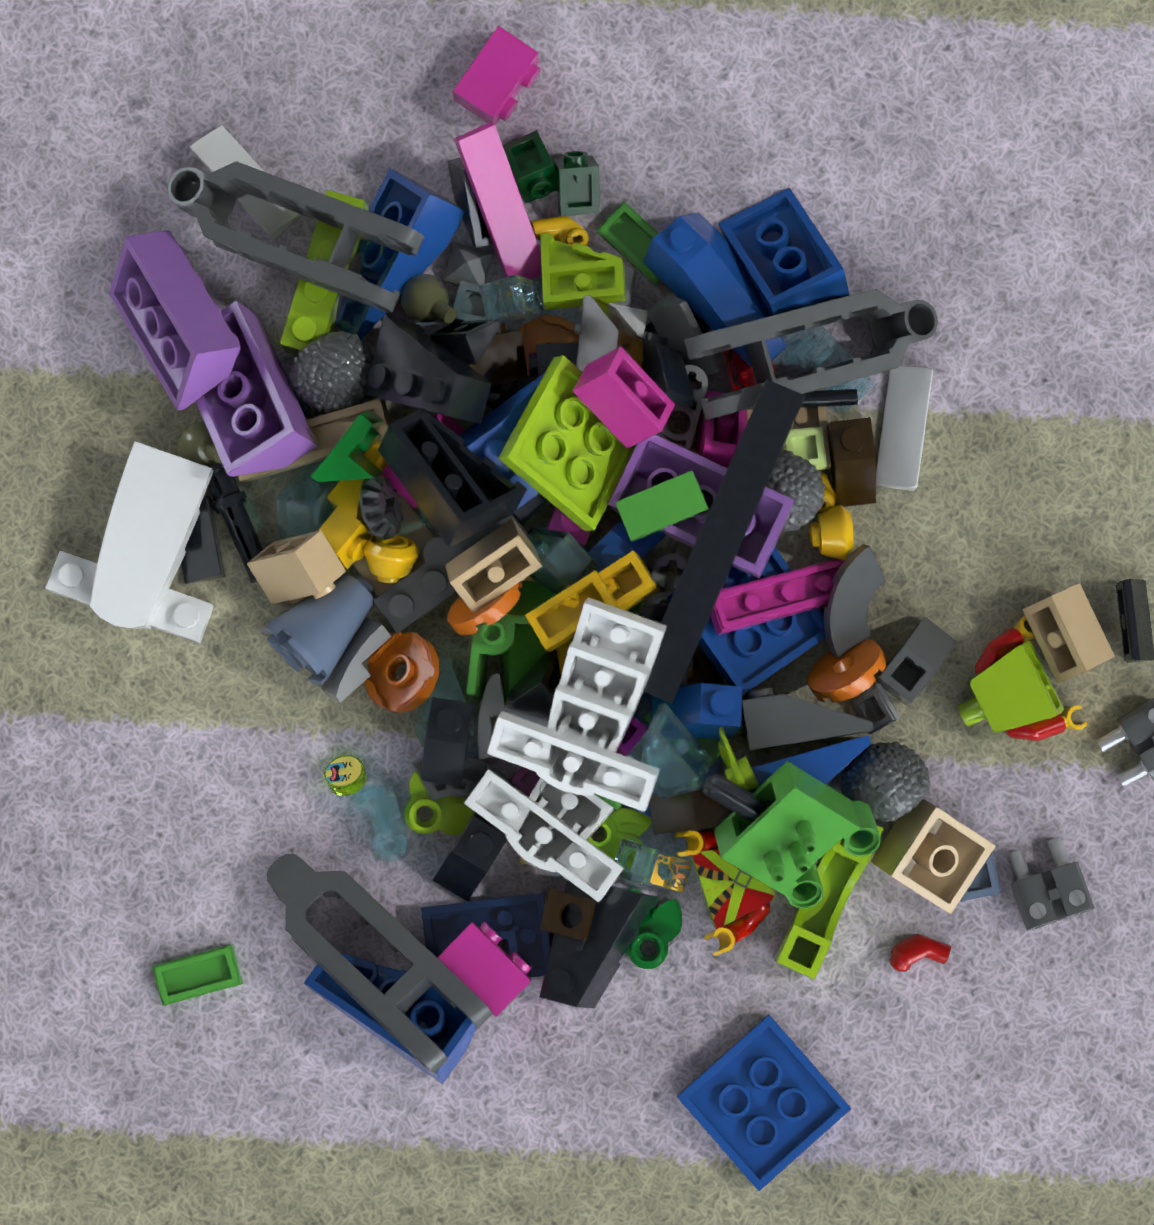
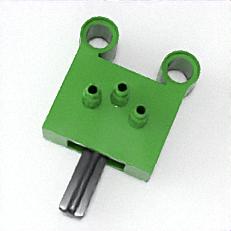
M788 761L753 794L720 774H709L702 786V791L706 796L733 811L714 830L720 857L787 896L788 902L793 907L799 909L810 908L818 904L823 898L824 891L816 862L840 839L843 841L845 850L853 856L869 855L880 846V834L872 809L867 803L848 799Z

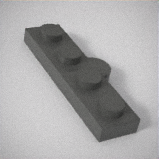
M513 514L451 547L446 545L441 536L431 538L423 550L426 563L373 600L396 633L402 631L457 592L450 584L445 564L512 518L530 540L531 537L516 516Z

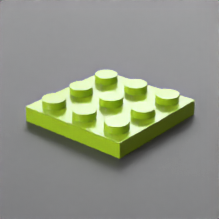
M563 355L553 358L498 459L584 531L595 530L606 510L637 444L626 448L573 392L582 371Z

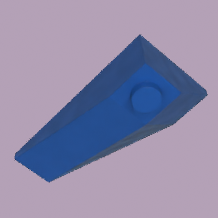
M389 168L371 203L369 212L408 226L421 233L425 238L417 257L403 254L372 241L360 240L357 253L362 254V267L360 273L357 274L362 275L368 282L390 292L396 290L401 295L407 281L416 275L422 274L445 250L452 236L457 232L465 210L423 185ZM343 296L335 324L346 333L357 334L359 339L362 340L387 312Z
M700 213L679 216L652 239L643 263L680 299L687 301L690 309L713 331L770 317L728 240ZM782 337L766 340L770 360L773 361L785 350L787 345ZM746 346L733 349L751 366Z
M341 953L383 994L407 972L406 970H395L377 965L369 960ZM318 964L304 982V985L441 1084H444L467 1051L476 1031L474 1023L457 1006L453 1008L430 986L404 1014L449 1059L433 1075Z

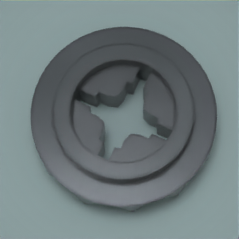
M381 475L365 479L360 493V509L363 519L368 528L379 539L387 540L394 538V535L400 533V522L403 521V515L400 512L402 504L398 501L397 490L392 489L391 481L388 478H383Z

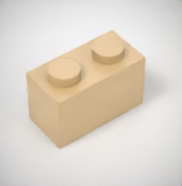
M512 518L445 564L450 584L470 610L475 613L541 568L542 565L536 548Z
M322 530L274 541L247 563L271 604L284 601L295 604L313 595L314 599L321 598L336 587L334 581L346 572Z
M1080 583L1022 609L1057 684L1115 657Z

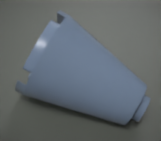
M349 574L343 575L334 581L336 587L330 593L318 599H314L313 595L270 621L262 629L263 633L272 634L267 639L268 642L293 669L299 672L300 668H306L312 673L307 680L315 685L321 686L328 680L375 603L371 595L374 592L373 587L359 574L355 577Z

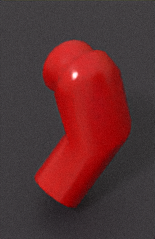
M913 934L895 944L891 950L890 965L896 971L906 972L912 964L924 957L945 965L951 951V945L921 934Z

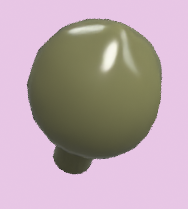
M416 275L407 281L403 287L400 303L405 314L412 320L419 323H430L440 318L447 324L455 320L457 312L448 305V291L433 275Z
M205 422L192 423L181 431L177 441L179 457L207 467L222 463Z

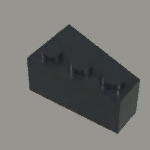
M384 315L364 394L481 424L491 383L466 362L449 353L445 345L432 339L420 325Z
M422 408L389 424L378 451L446 545L451 547L513 515L523 499L527 488L518 481L515 484L510 482L494 469L495 463L487 457L482 460L463 445L464 439Z
M567 879L565 893L595 900ZM612 885L600 902L596 901L586 941L554 933L539 997L574 1007L595 1009L621 965L619 961L631 941L634 942L640 933L639 927L650 909L656 906L660 897ZM576 904L567 905L562 911L564 925L568 928H574L580 923L582 912L579 906Z

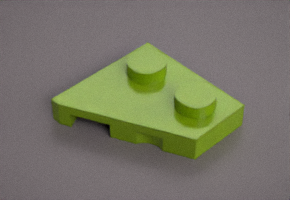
M540 233L542 290L545 310L583 306L584 296L589 295L607 304L626 302L625 270L621 257L606 252L597 253L590 247L576 242L572 246L555 240L551 234Z

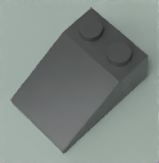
M772 688L749 691L745 694L746 700L742 701L741 730L745 752L861 734L874 730L873 722L785 694L773 696Z

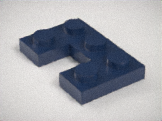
M544 892L422 907L426 948L438 958L473 921L479 927L486 922L502 939H508L509 954L515 951L532 968L527 973L530 978L544 976L551 950L549 932L540 929L545 904Z

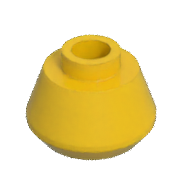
M837 505L818 514L816 522L809 524L811 547H818L819 554L844 561L853 552L854 533L850 510L842 505Z
M397 534L394 535V538L381 540L374 535L363 548L369 571L377 576L378 581L384 583H398L402 577L408 576L419 555V549L412 539Z

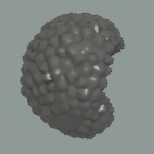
M344 331L330 332L327 335H322L317 341L311 342L310 345L299 351L298 357H295L293 364L289 367L291 374L288 380L292 384L293 389L296 390V395L302 398L304 404H308L315 412L322 414L332 413L362 404L369 397L364 392L374 355L371 354L370 347L363 340H360L357 334L345 333Z
M782 450L766 487L795 500L781 531L786 532L799 530L801 526L807 525L815 517L824 503L825 485L822 483L821 472L816 470L815 465L810 464L808 460L798 455H794L792 451Z
M897 741L892 743L878 742L870 744L868 748H865L845 767V771L842 773L841 791L842 795L852 801L867 803L871 807L875 819L879 818L882 822L896 821L899 817L904 816L905 813H910L913 808H916L923 800L931 783L929 781L928 768L925 767V763L920 758V755L915 754L913 749H908L907 745H900Z

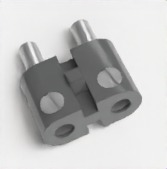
M1153 698L1119 717L1117 721L1120 726L1096 740L1102 752L1109 750L1126 739L1130 741L1141 760L1140 763L1117 775L1124 788L1146 775H1150L1154 781Z
M1061 837L1047 841L1056 868L1044 873L1030 874L1022 850L1008 854L1017 881L1010 885L1027 931L1095 909L1078 861L1069 862Z

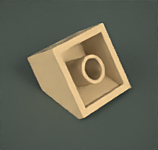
M923 798L910 813H905L904 816L897 819L870 862L944 911L952 914L996 845Z

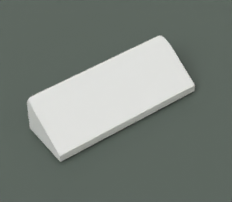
M222 125L190 146L193 154L210 172L216 171L235 161L263 171ZM249 194L237 199V202L272 240L301 216L299 213Z
M899 366L889 371L876 466V486L915 491L917 489L933 376L932 368Z

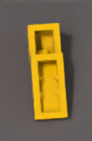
M380 444L372 446L366 453L363 452V455L383 471L388 464L378 451ZM365 479L339 481L326 497L335 510L318 529L322 530L341 564L347 570L355 561L360 560L365 555L363 548L372 537L368 532V526L363 519L360 509V493Z
M632 551L599 573L593 571L525 616L545 650L551 652L574 638L584 602L588 597L624 611H629L660 591V588L640 556L635 551Z

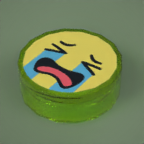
M353 755L336 757L329 762L324 772L328 788L339 796L355 794L362 789L367 780L366 770L362 761Z

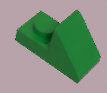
M372 410L361 413L312 474L311 478L316 482L370 479L383 474L376 465L359 451L362 450L366 453L381 435L376 430L384 420Z

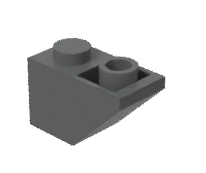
M923 617L887 662L884 671H880L875 677L876 682L880 683L884 689L904 705L911 704L937 672L957 641L927 617Z

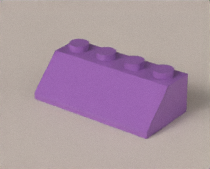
M170 230L126 236L109 295L177 411L186 409L231 375L235 360L240 352L239 340L236 334L229 329L221 315L219 306L212 301L204 287L202 278L195 273L186 258L183 247L178 245Z
M235 301L221 310V315L231 332L235 333L239 340V355L235 360L231 375L196 400L224 469L230 477L285 468L318 447L261 318L238 301Z
M653 435L637 443L608 505L612 510L619 512L615 502L693 470L707 507L710 510L727 468L662 437ZM766 487L734 560L733 567L758 579L760 578L795 500ZM709 510L664 528L659 532L690 547H694Z

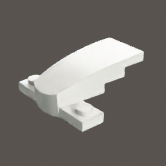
M134 441L110 512L98 563L59 551L46 589L90 605L100 618L114 626L131 629H151L153 627L200 644L214 605L171 590L169 587L186 554L185 547L199 517V507L212 477L213 469Z
M588 597L584 602L574 639L568 649L560 683L555 690L548 726L544 727L502 711L498 716L487 754L533 770L548 784L562 791L577 795H594L595 793L645 812L660 769L620 755L616 751L642 696L667 626Z
M648 729L644 737L628 755V758L650 765L667 741L656 733H649L650 729ZM488 769L464 803L504 832L513 849L526 863L543 871L558 872L598 902L602 900L624 869L622 865L587 841L615 809L596 794L577 795L565 792L540 778L530 796L527 797L491 769Z

